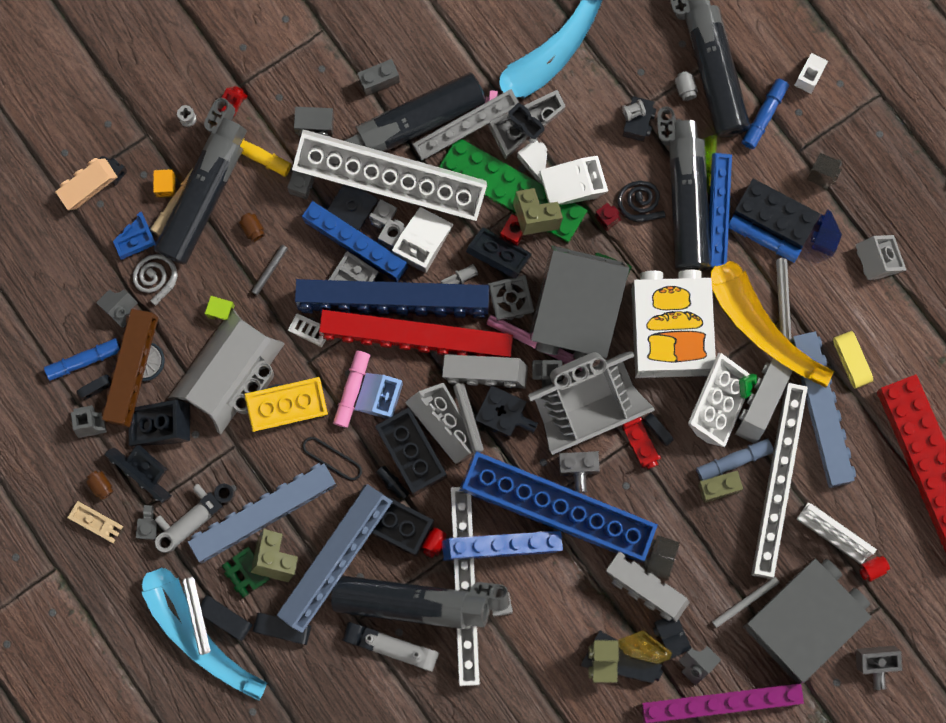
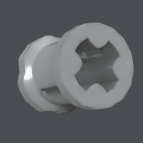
M641 99L637 100L634 104L622 106L624 116L628 122L631 121V118L646 115Z
M184 105L178 109L177 116L183 126L191 127L196 123V115L190 106Z

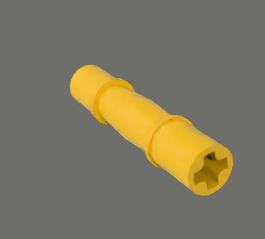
M245 138L240 145L243 148L241 154L265 165L267 169H271L284 177L288 175L292 163L245 141Z

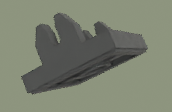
M526 275L519 276L516 279L510 278L488 283L497 321L504 319L512 321L514 318L521 319L526 314L534 313ZM517 285L524 292L517 293L516 291L512 290V287ZM506 288L504 296L497 297L498 291ZM510 292L517 296L516 301L513 303L506 300V295ZM525 298L524 305L517 311L516 303L519 299ZM505 302L510 305L511 312L503 310L498 304Z

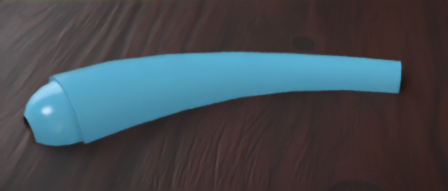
M581 0L574 14L560 31L542 46L507 65V69L500 76V87L503 93L512 89L516 98H525L546 85L562 70L581 45L595 19L602 0Z
M165 568L147 573L143 579V592L141 593L153 617L168 637L193 661L233 688L260 700L267 682L248 673L233 662L217 647L208 635L210 653L199 655L187 599L179 579L175 578ZM163 589L174 604L180 621L169 609Z

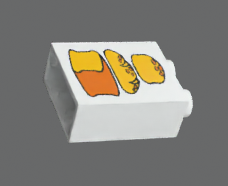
M684 270L678 272L679 279H663V272L646 271L640 273V280H634L632 285L635 378L709 376L716 359L712 278H702L701 271Z

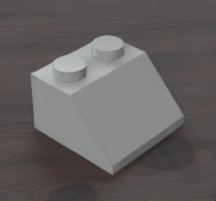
M894 235L872 236L856 244L857 255L861 259L863 272L868 280L881 279L906 271Z

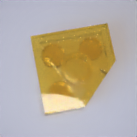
M644 630L619 639V648L626 655L659 664L669 660L672 652Z

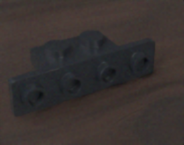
M140 445L135 446L128 458L115 447L105 452V456L108 457L111 463L120 467L125 475L132 477L141 488L146 489L152 494L155 500L163 503L172 497L169 492L158 484L168 469Z

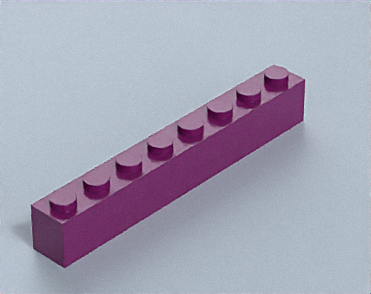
M801 684L647 702L642 703L641 706L644 723L798 705L804 704Z

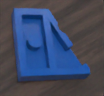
M139 212L137 219L131 225L128 224L124 228L123 233L113 240L121 260L156 244L142 212Z

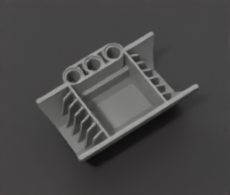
M232 308L228 320H223L168 399L170 401L175 399L187 400L211 417L217 432L222 434L237 412L240 414L248 413L247 406L240 409L238 408V403L241 400H245L244 394L250 393L249 387L256 384L258 385L257 391L268 387L274 377L270 364L285 344L282 341L265 336L250 326ZM268 369L269 374L266 377H261V370Z
M632 351L622 353L609 360H605L600 354L595 352L585 355L552 370L550 380L553 384L529 394V400L536 401L544 422L549 450L552 455L654 411V407L632 385L623 361L634 357ZM600 360L599 365L592 366L594 361ZM582 367V371L575 374V370ZM559 376H565L562 381L557 382Z

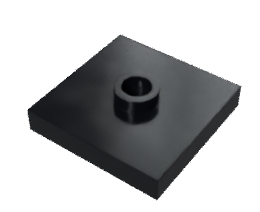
M343 184L327 211L360 231L378 199L359 188Z

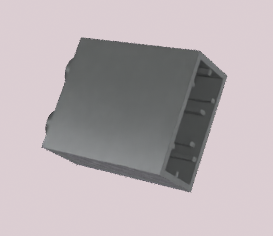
M551 245L530 330L531 341L537 342L535 349L551 355H558L560 347L574 350L573 358L575 360L594 352L607 358L629 266L625 262Z
M816 558L809 562L743 625L744 629L797 684L804 683L872 617L866 611L871 605L868 599L856 588L847 592L838 582L843 576L842 573L828 559H825L821 564Z

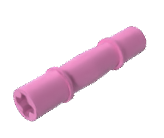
M362 351L355 352L341 402L338 403V409L333 421L334 425L348 428L352 412L355 409L353 406L360 390L362 378L366 374L365 371L370 358L368 353Z

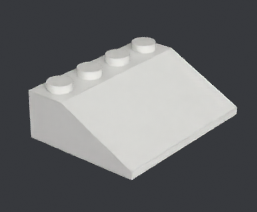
M718 353L688 424L694 433L705 442L725 447L745 401V398H740L739 379L750 374L722 353Z

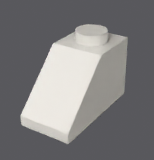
M536 140L534 143L530 142L518 152L517 158L537 182L543 185L539 171L546 169L547 148L542 142Z

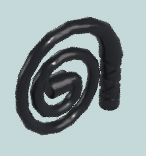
M640 180L626 184L620 190L617 198L618 207L622 215L628 220L644 223L650 220L665 218L664 210L644 215H632L622 205L623 194L628 188L635 185H646L652 188L656 194L654 204L646 209H640L633 205L631 197L636 191H645L649 196L647 201H642V192L635 193L636 201L643 206L651 203L653 199L652 192L643 186L631 189L627 196V202L634 211L639 213H647L653 210L659 203L660 192L652 183Z

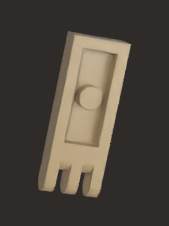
M77 501L68 516L72 521L112 543L115 542V539L109 537L110 533L117 537L119 535L113 528L116 527L120 530L123 528L122 525Z

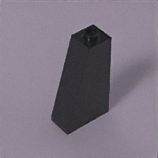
M601 630L594 639L596 641H618ZM619 641L617 676L651 684L654 680L658 682L663 673L660 670L663 665ZM588 652L580 665L589 669V666H592V658H589Z

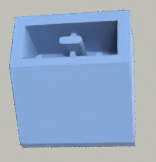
M366 373L355 410L389 419L394 415L403 386L402 380L386 375Z

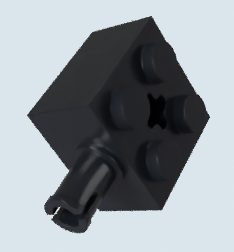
M492 385L475 419L477 425L509 440L515 428L520 427L534 434L538 422L523 417L522 413L527 401ZM503 409L505 414L498 416L497 410Z

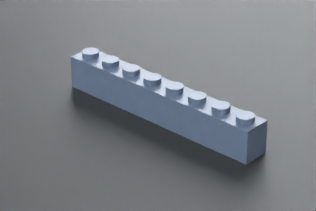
M816 332L793 336L791 340L795 347L812 360L827 366L826 357L822 355L820 349L822 341L820 336L817 337ZM800 375L802 386L808 387L806 402L828 487L832 488L850 484L855 481L856 471L849 461L851 459V452L849 447L846 448L845 445L846 433L840 426L841 414L835 407L837 402L834 391L831 392L830 384H832V380H830L827 388Z
M319 463L310 468L309 473L305 475L301 473L295 476L293 482L288 485L286 483L281 484L276 488L277 491L272 494L268 492L259 497L260 501L254 504L252 502L242 507L243 510L237 514L233 512L225 517L226 520L220 524L218 522L211 524L206 532L202 533L200 531L192 535V540L188 541L198 561L201 564L337 487L325 464L320 465Z
M367 484L355 503L350 507L344 519L339 523L335 532L328 539L324 548L315 558L313 564L304 574V577L293 590L286 603L282 606L277 616L294 629L303 633L393 501Z

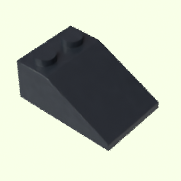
M171 400L135 407L129 427V446L166 445L190 441L189 403Z

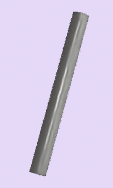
M776 577L772 578L712 621V624L715 628L722 625L778 585V579Z

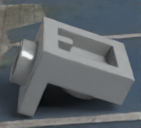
M380 199L374 212L369 215L370 221H372L371 224L380 229L384 228L389 219L392 220L397 208Z

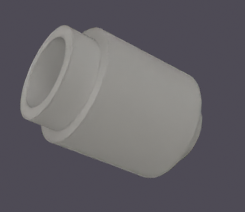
M688 72L679 73L678 77L675 78L679 96L682 97L683 101L696 98L697 87L693 74Z

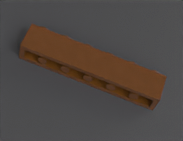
M131 309L130 314L127 315L126 330L121 337V349L116 356V368L112 371L111 387L107 390L108 399L106 406L102 409V420L107 423L130 427L158 321V317L152 312Z

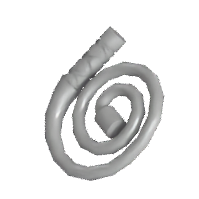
M159 254L150 255L142 259L133 272L135 287L141 292L151 293L164 285L167 276L166 271L161 264L156 262L144 265L139 274L140 281L144 285L152 286L158 279L157 273L149 267L155 266L162 272L160 283L154 288L147 289L142 288L137 281L140 267L150 259L157 258L163 259L169 264L172 273L170 280L150 300L155 306L173 289L178 277L176 266L172 260ZM145 271L149 277L153 278L152 281L147 282L144 280Z

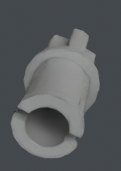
M472 264L463 270H456L454 275L442 280L441 284H464L468 279L478 275L477 269Z

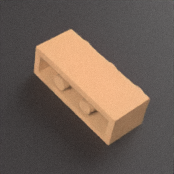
M95 158L88 162L87 168L73 174L74 178L60 184L61 188L56 193L67 210H74L118 177L106 159Z

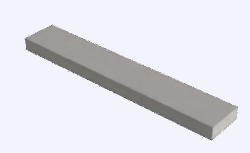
M512 89L413 143V146L421 160H424L487 125L490 121L508 113L519 102Z

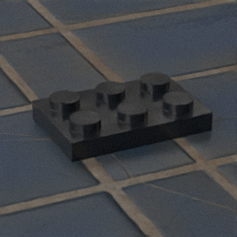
M484 227L481 228L466 250V253L515 279L532 256V253Z

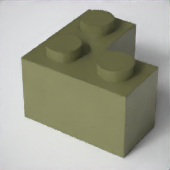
M535 188L516 191L513 205L523 235L558 230L560 228L563 216L558 202L539 204Z
M263 529L257 539L251 573L285 582L291 580L295 574L298 557L279 552L282 540L281 533Z
M594 640L588 649V656L592 658V666H589L588 669L589 678H592V683H617L619 641Z

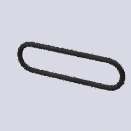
M308 437L304 440L303 450L307 455L325 464V466L348 480H357L361 476V465L316 437ZM308 440H316L355 464L359 468V474L357 477L351 478L308 452L305 448L306 442Z

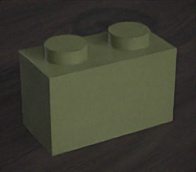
M738 471L706 479L698 483L703 503L736 494L743 490Z

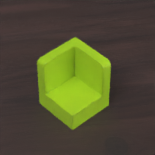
M211 296L205 314L210 319L220 318L228 320L232 308L234 309L235 305L231 301Z

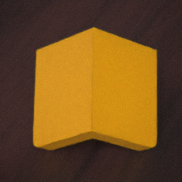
M154 170V194L156 197L174 196L175 174L173 170Z

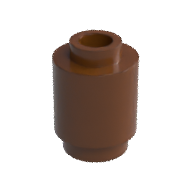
M247 213L240 218L239 224L247 238L251 239L252 242L258 241L265 236L264 228L256 214Z
M96 470L87 476L86 484L96 498L99 497L100 500H103L114 492L112 490L113 486L102 471L98 473Z

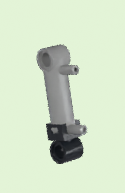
M222 483L215 488L213 495L211 492L207 494L199 484H196L193 490L201 498L200 502L172 526H169L161 515L155 518L157 524L164 531L156 537V548L164 553L172 552L212 516L214 517L224 509L221 505L222 503L229 504L234 500V489L229 484ZM222 489H229L230 495L228 498L222 499L220 497ZM164 538L171 540L168 548L161 546V541Z
M352 622L347 623L342 637L344 642L433 672L439 654L436 651L385 635Z

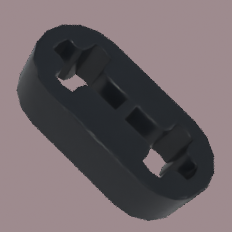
M103 375L81 387L76 393L81 401H85L109 388L112 380L109 375Z
M652 413L643 418L644 423L663 445L668 446L674 441L672 435Z

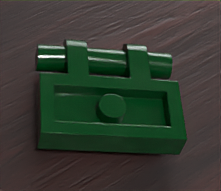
M249 547L233 557L236 563L235 566L231 567L229 562L222 565L225 576L230 578L235 586L234 590L236 593L239 592L242 598L249 595L246 590L248 585L255 591L270 581L269 577L251 573L254 554ZM240 570L246 578L242 582L236 575V573Z

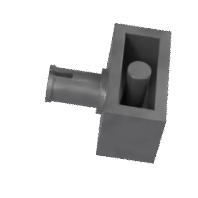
M598 451L559 454L560 476H574L576 492L580 493V485L582 493L587 492L586 475L599 474Z
M895 646L856 649L857 669L863 674L873 673V689L880 690V687H882V690L886 689L885 672L902 671L901 651Z

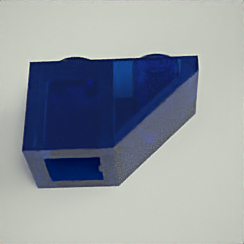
M827 210L824 215L820 214L817 225H820L817 232H813L810 242H813L811 249L833 256L842 234L832 212Z

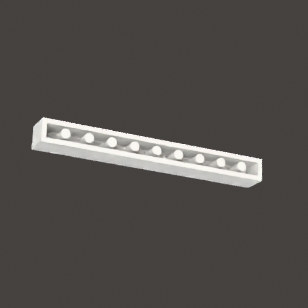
M788 383L785 387L752 576L766 579L774 578L808 387Z
M451 487L453 538L473 537L471 495L459 491L460 487ZM474 559L454 560L455 590L470 592L472 585L475 584ZM467 625L465 629L457 628L459 686L479 685L477 627Z

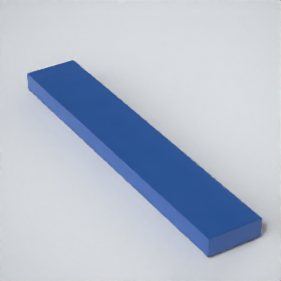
M712 153L709 234L711 267L713 268L715 266L723 267L721 265L727 263L731 154Z

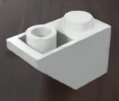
M811 53L795 86L812 94L828 61Z

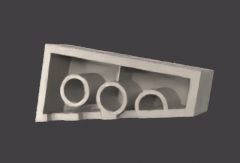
M558 90L524 105L529 110L531 116L537 118L544 127L561 114L566 107ZM508 113L489 122V128L504 159L527 142L521 131L513 127L508 121Z
M445 355L442 377L449 384L455 385L462 382L474 386L483 384L486 386L526 389L528 366L520 358Z
M775 358L770 363L766 362L762 370L764 376L762 379L759 378L754 388L757 390L755 394L751 393L747 401L749 407L747 410H743L739 418L742 421L735 435L754 444L759 441L793 370Z
M444 383L418 391L405 402L455 464L472 457L474 453L470 446L461 412Z
M620 551L606 570L613 580L612 584L619 589L624 587L629 591L628 595L636 600L638 598L645 601L644 605L653 611L656 608L661 612L660 615L668 621L672 619L677 622L690 603L688 598L666 583L661 584V581L649 572L647 574L644 573L645 570L633 561L631 564L627 562L625 555Z

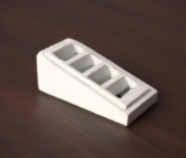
M299 314L295 315L288 329L289 332L320 347L326 341L323 339V336H319L318 339L315 338L320 330L319 323ZM299 320L303 321L299 329L296 330L295 327ZM306 323L309 324V326H308V328L306 329L305 333H303L302 330H303L305 324H306ZM312 327H315L313 334L309 336L308 334L310 330L312 329Z

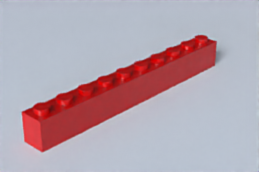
M322 310L319 336H323L325 340L339 338L347 343H353V340L361 341L363 345L378 343L381 347L391 348L392 345L399 346V349L402 350L417 348L419 352L429 353L432 350L437 351V354L440 355L455 353L456 355L510 358L513 334Z

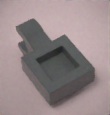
M144 505V519H138L136 538L156 540L158 524L153 520L154 506Z

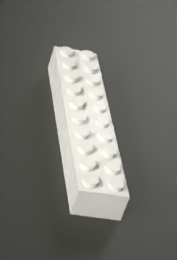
M304 129L292 168L294 171L477 221L487 187L486 180Z

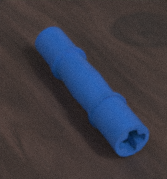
M782 79L775 80L769 93L766 95V100L741 142L745 147L755 149L760 138L765 133L764 129L789 88V84Z
M736 214L733 215L729 223L731 230L743 235L744 238H750L759 245L776 252V255L778 254L795 263L801 249L786 242L784 239L782 241L771 233L752 225V222Z
M115 338L100 345L97 344L95 348L80 352L67 359L62 358L58 362L45 366L44 370L49 381H52L99 360L104 361V359L116 355L121 348Z

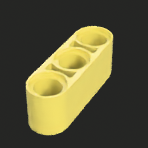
M853 331L834 337L835 348L853 388L856 389L873 382L872 373Z

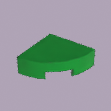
M750 374L739 379L740 398L746 399L751 395L753 385L757 382L756 374Z

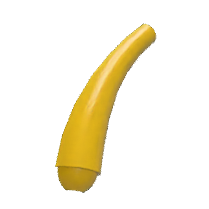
M732 261L721 265L723 267L715 266L711 272L712 289L721 307L735 325L759 348L801 376L827 388L834 371L812 360L795 347L777 329L763 309L746 271H743L737 263Z

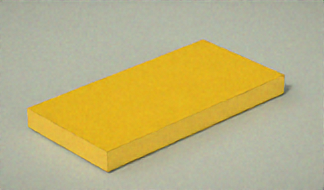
M320 377L244 394L252 432L328 415Z

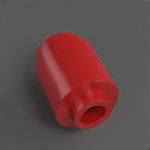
M437 528L429 531L421 546L424 550L423 554L430 558L438 557L443 548L442 541L446 540L447 534Z
M876 556L861 564L859 572L864 580L867 579L871 582L887 574L890 566L884 556Z

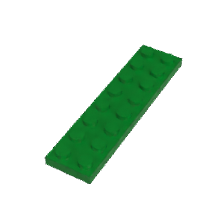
M463 139L454 142L439 168L486 180L487 187L484 196L515 214L513 200L516 191L535 188L539 204L548 203L544 186L541 183ZM576 203L559 205L563 216L560 228L547 231L568 244L588 210Z

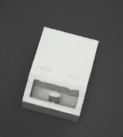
M598 156L577 159L539 171L548 203L558 202L559 205L598 199L608 192Z
M420 207L400 235L392 249V253L406 261L409 265L427 273L453 224Z

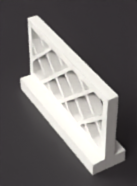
M807 503L797 517L798 521L859 564H863L865 559L872 556L877 550L811 503Z

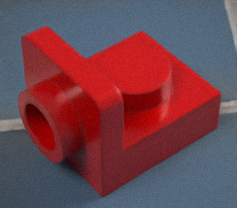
M237 86L226 88L222 98H225L234 106V116L242 101L248 97V95L243 93L244 90ZM224 106L221 111H225L227 106Z
M641 417L623 424L622 428L631 448L650 439L642 424Z
M651 439L633 446L642 469L645 467L651 469L659 465L658 461H660L661 457L657 454Z

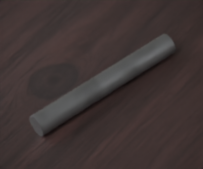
M281 245L251 291L254 295L258 296L288 250L286 246Z

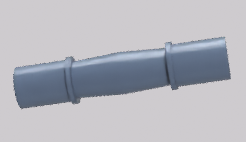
M767 438L753 445H748L747 448L731 453L719 460L714 459L712 462L697 467L696 470L700 480L703 481L723 475V472L738 468L752 460L755 462L757 459L774 453V450Z

